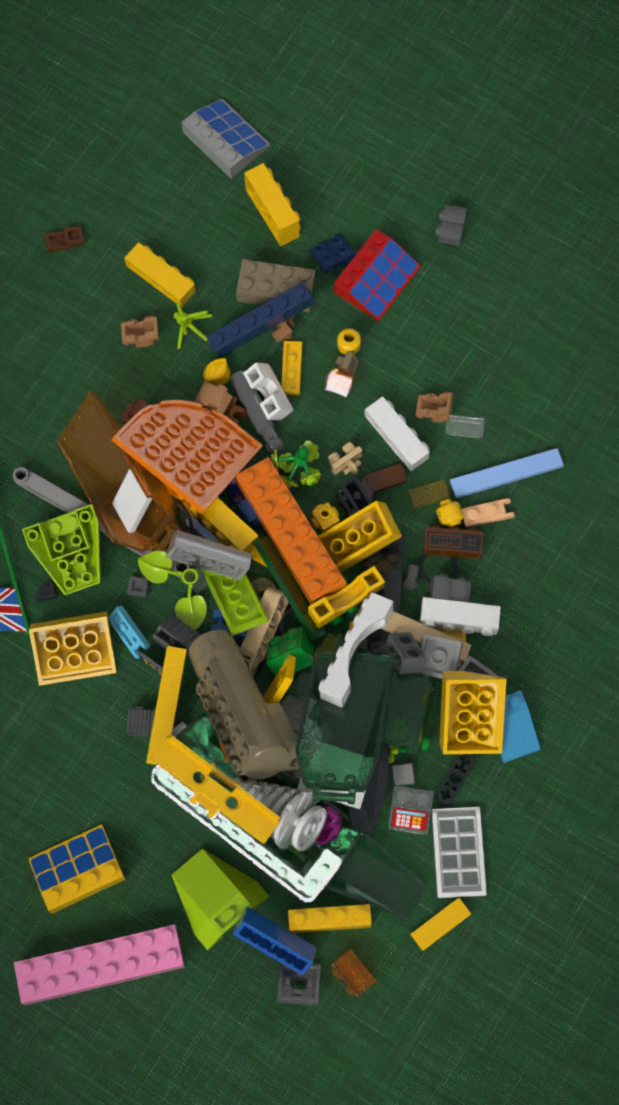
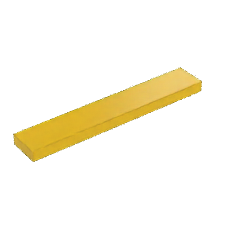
M167 646L146 764L158 765L151 757L166 737L172 735L187 649Z

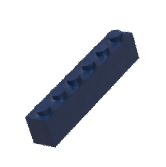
M301 282L206 337L214 353L221 358L316 304V301L309 287L304 282Z

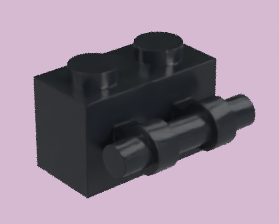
M356 474L340 485L343 491L338 490L335 493L338 503L347 512V518L371 503L379 501L365 477Z

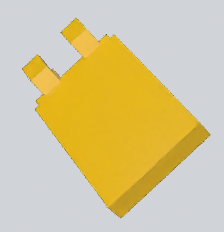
M288 655L263 696L265 703L280 702L293 681L296 657Z

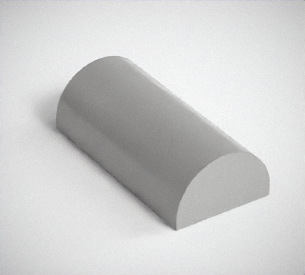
M175 530L166 554L168 559L235 580H240L245 575L251 563V553L180 530Z

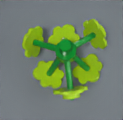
M309 440L299 447L300 451H297L295 456H292L291 453H285L277 457V449H274L275 454H271L270 460L273 465H276L277 471L279 467L283 469L284 473L291 472L289 477L280 475L289 488L299 486L297 482L292 480L298 466H303L305 472L300 473L302 485L307 484L311 486L320 479L321 473L319 470L309 467L307 463L319 458L318 446L313 445Z

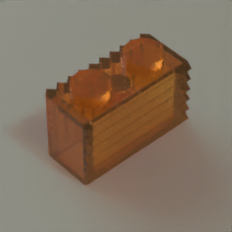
M351 949L331 964L333 968L331 973L338 981L340 979L346 984L344 989L351 997L355 995L358 998L376 983L374 977Z

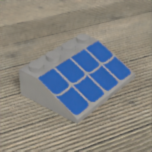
M223 99L194 111L182 121L183 133L231 179L270 147V143Z

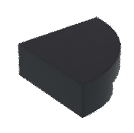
M53 579L47 580L37 593L38 603L57 599Z

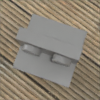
M424 634L421 650L426 656V662L421 673L416 674L443 679V671H457L462 666L460 655L463 643Z

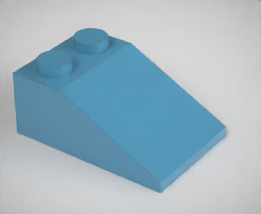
M521 691L505 696L502 754H500L503 763L541 750L529 709Z

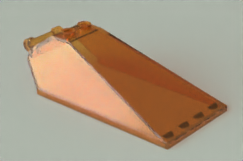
M90 391L57 439V442L90 503L93 504L95 512L112 543L142 552L150 549L151 551L165 552L164 549L171 541L175 530H180L173 523V519L176 517V505L165 486L155 475L111 441L121 427L94 391ZM129 469L134 474L146 498H152L133 533H128L112 504ZM166 530V531H167V534L164 536V538H163V539L161 540V542L158 544V542H157L158 539L161 537V535H162V534L164 533V531Z

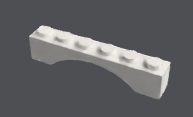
M371 593L369 599L365 598L361 614L356 615L352 631L348 630L344 646L339 647L335 663L330 664L327 671L328 676L326 680L322 679L318 688L321 699L343 708L351 692L348 671L354 651L368 635L384 627L393 612V601L375 593Z

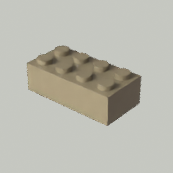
M243 259L236 290L237 302L263 305L301 282H304L313 294L315 270ZM310 307L307 308V309H305V310L302 311V312H309V311H310Z

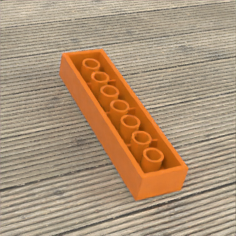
M269 457L235 475L238 487L310 605L323 597L331 596L344 589L346 581Z

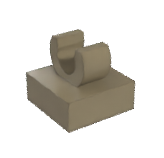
M346 352L345 358L337 357L336 364L339 365L338 368L344 372L346 377L353 378L359 361L354 353Z

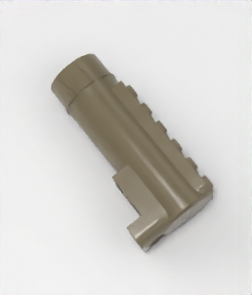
M213 630L202 634L194 640L189 647L188 654L195 673L200 679L196 686V691L210 717L211 724L217 732L218 739L225 749V754L232 764L233 771L238 776L246 775L251 779H265L281 771L305 769L315 749L310 733L294 732L280 702L265 703L243 658V654L231 633L226 630Z

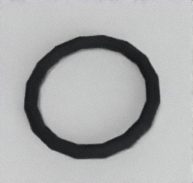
M173 499L170 508L176 525L181 531L192 534L193 521L189 511L179 499ZM175 503L179 504L185 512L189 522V531H186L180 524L175 513Z
M424 554L419 561V574L430 585V580L425 577L422 569L423 561L429 556ZM449 556L454 565V571L450 578L454 579L458 571L457 561L453 556Z

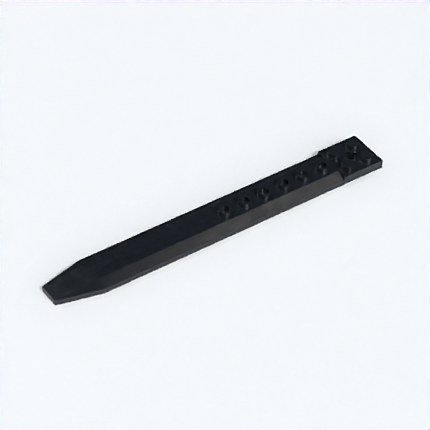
M400 533L402 537L384 547L390 550L386 555H382V552L379 550L364 560V572L375 566L385 581L384 588L375 594L392 600L393 611L400 614L405 533ZM381 628L368 635L358 645L349 751L374 759L361 808L357 809L349 806L353 832L374 833L387 793L396 667L384 649L390 632Z

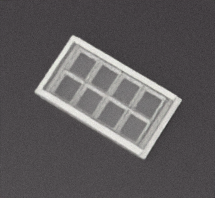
M480 807L432 809L438 898L486 896Z

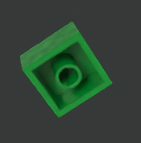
M303 626L297 629L293 628L280 637L276 636L269 641L266 663L276 676L290 654L296 657L294 673L302 670L313 663L314 642Z

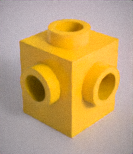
M329 503L319 504L312 511L311 523L315 529L320 530L321 534L340 523L338 511L335 507H331Z

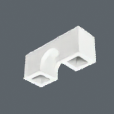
M256 362L243 373L251 389H257L264 396L265 400L260 403V406L268 420L281 421L293 411L269 364Z

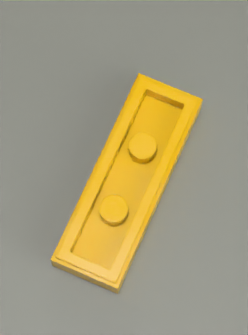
M284 341L281 387L285 395H300L302 341Z
M458 898L410 935L420 949L424 951L469 917L471 913L461 899Z

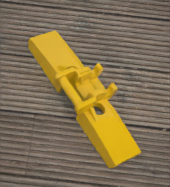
M168 735L151 757L154 762L194 792L189 802L193 805L198 802L209 811L207 816L211 819L219 811L263 844H265L280 823L281 818L242 789L240 782L236 783L215 767V763L211 762L209 764L174 736ZM200 772L202 774V783L194 781V773ZM211 773L213 776H215L217 779H219L221 782H223L225 785L231 788V792H229L227 789H225L223 786H221L208 775ZM227 799H236V808L228 807Z

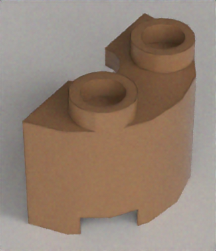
M147 316L141 322H138L136 319H130L127 322L121 323L122 343L126 346L136 344V348L153 345L154 340H159L157 317Z
M204 381L194 398V402L202 404L203 408L211 411L214 409L216 412L224 414L232 396L227 393L228 389L221 384L215 386L208 381Z
M446 391L440 394V396L434 393L419 395L416 417L420 419L422 417L432 418L431 422L447 421L448 417L451 416L454 394Z

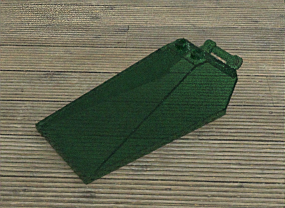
M315 651L295 747L302 782L307 789H313L312 802L325 800L348 802V804L354 805L356 792H365L379 758L394 655L353 653L348 671L351 692L343 708L321 699L320 691L318 690L322 679L326 680L328 676L327 671L330 664L335 663L337 652ZM321 790L348 791V794H347V793L320 792V791H321Z

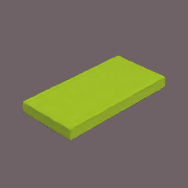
M246 573L240 580L219 574L204 575L231 636L268 622L267 616Z

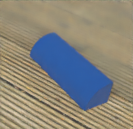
M247 906L234 929L233 935L303 976L314 962L317 947Z

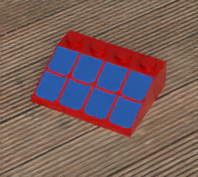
M376 229L335 281L334 293L379 322L421 266L392 238Z

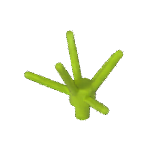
M177 303L179 312H175L173 315L177 323L181 325L177 348H181L183 332L185 335L187 334L186 327L191 328L202 339L207 341V337L191 323L192 320L210 318L213 315L207 314V310L186 314L182 311L180 303Z

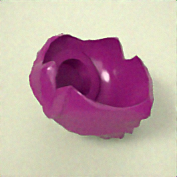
M323 806L327 811V818L320 835L316 839V843L319 846L336 839L341 831V817L331 806Z

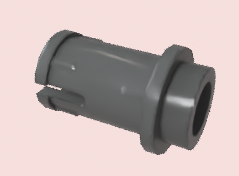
M407 566L406 578L402 583L404 589L413 591L418 586L416 583L419 571L418 566Z

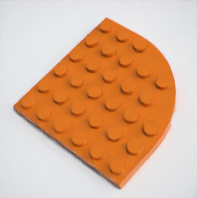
M166 400L156 405L146 406L136 413L111 440L202 514L263 446L222 413H218L214 409L211 411L203 408L202 404L185 400Z

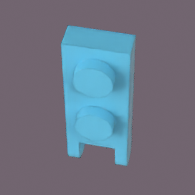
M118 606L108 616L109 622L133 656L139 659L138 654L140 650L138 648L141 646L147 650L150 644L123 606Z

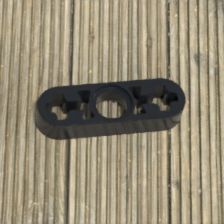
M459 754L438 789L436 797L440 804L449 805L455 799L473 767L474 757L472 754ZM468 757L470 765L466 764L462 771L459 770L462 763L459 759ZM451 774H459L461 781L458 784L452 783L450 781ZM445 783H447L452 788H456V791L451 789L449 793V796L451 797L450 799H442L443 795L440 793H445L448 789V786H445Z

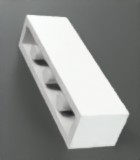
M382 396L365 409V417L407 468L413 471L429 459L430 449L425 442L421 443L417 438L416 431L405 424V418L395 412L393 404L389 400L386 401Z
M423 597L419 623L433 629L436 627L443 628L445 631L461 630L466 634L477 632L482 633L484 636H492L493 634L496 635L499 629L500 606Z

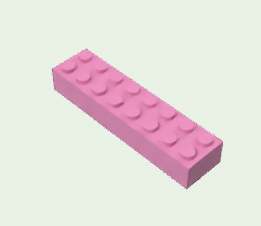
M170 925L14 962L21 1004L28 1005L185 968L177 927L176 925Z

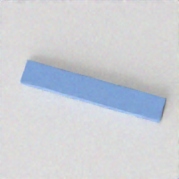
M558 448L450 479V485L456 499L562 468L563 462Z

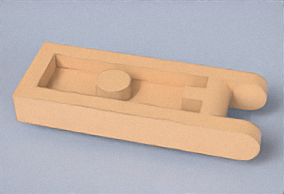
M510 498L463 508L465 529L515 517L514 512L506 513L504 505L511 503Z

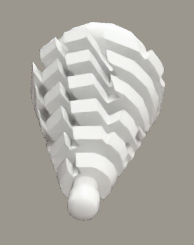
M240 777L233 779L236 783L240 782L242 789L281 818L280 823L270 835L272 839H275L274 842L280 849H286L291 844L297 850L304 851L318 838L325 825L327 811L321 806H316L317 799L315 798L317 795L314 792L296 788L291 789V787L287 786L280 787L277 784L268 785V783L262 781L257 783V780L252 779L244 781Z

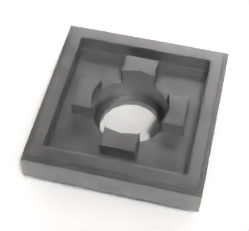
M280 963L277 1003L318 1006L321 965L312 964L302 976ZM301 980L305 982L306 989L303 991L293 990L291 985L294 981Z

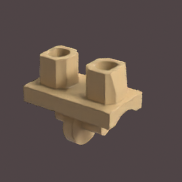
M348 442L342 447L343 452L346 454L344 457L341 458L337 452L328 456V461L332 466L334 475H337L342 470L345 475L349 472L358 474L357 467L361 465L358 459L362 457L361 452L363 450L360 446L356 448L351 442Z

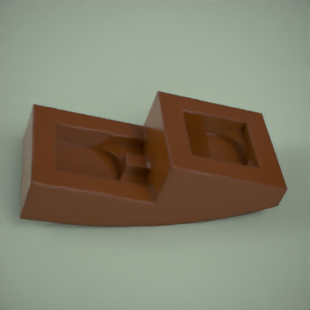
M81 226L63 228L62 232L44 233L43 236L47 253L62 251L84 244Z

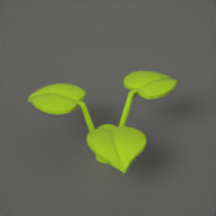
M152 551L139 557L138 565L142 574L153 583H164L168 578V573L181 576V581L188 585V598L178 600L175 605V614L177 618H180L183 623H186L192 629H198L204 621L207 611L206 602L202 596L196 595L191 597L192 584L197 581V572L200 568L186 569L183 572L169 570L172 567V560L166 558L167 553L163 551ZM201 569L202 572H203L204 574H206V575H215V574H216V573H213V572H210V571Z

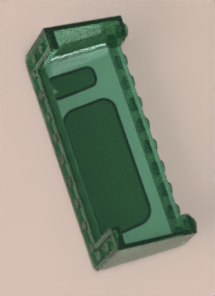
M202 713L175 737L209 764L211 762L215 763V767L232 780L235 777H240L244 781L251 779L246 775L238 776L233 771L231 762H225L222 750L208 740L215 728L211 724L210 717ZM158 764L150 774V781L156 788L304 902L315 900L363 836L359 832H353L352 827H345L339 832L336 839L319 846L314 842L312 846L304 851L297 850L291 844L286 849H280L274 842L275 839H272L271 836L263 844L219 811L211 819L207 816L209 811L198 802L194 805L189 802L194 792ZM196 772L193 775V779L197 783H202V774L200 772ZM211 773L208 775L221 786H223L225 789H227L229 792H231V788H229L227 785H225ZM252 779V780H257V783L260 782V781H262V780H260V779ZM227 799V806L236 808V799Z

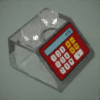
M394 786L388 829L428 835L434 791Z

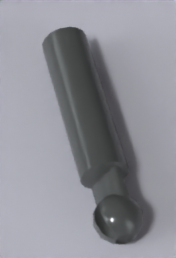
M245 370L238 371L229 380L257 433L263 436L267 451L270 454H275L274 449H277L278 455L284 449V442L277 436L273 421L268 420L260 406L262 400L256 389H251L243 374Z

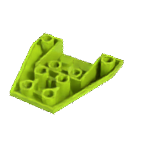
M93 504L22 529L28 548L64 595L101 583L99 520Z
M203 848L172 874L194 935L207 950L223 938L222 935L239 921L247 906L255 910L270 897L256 880Z

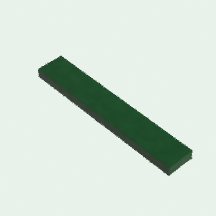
M266 536L256 539L253 542L254 546L311 640L314 641L326 636L328 633L322 626L318 629L308 614L310 603L270 537Z

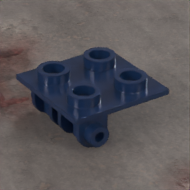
M341 234L333 236L308 250L322 266L320 269L323 274H328L335 270V268L338 269V263L342 267L351 262L356 254Z

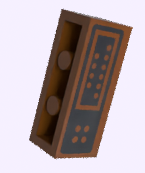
M436 525L425 528L423 555L481 559L483 531L475 528L460 530L458 527L444 529Z

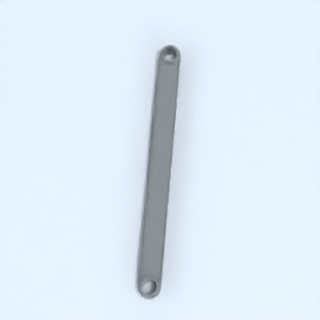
M23 467L17 468L13 473V479L17 485L66 513L88 505ZM21 474H25V475H26V477H25L24 479H22V480H19V479H18V476H19V475H21ZM95 509L99 520L100 533L140 556H144L152 551L167 553V549L136 531L128 533L122 523ZM172 560V567L169 570L177 571L180 566H186L187 569H191L190 565Z

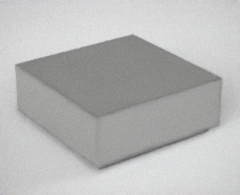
M412 763L392 766L394 786L415 783Z

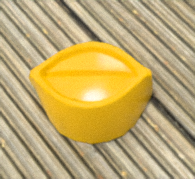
M226 358L211 361L203 371L204 380L215 386L218 384L225 385L231 376Z

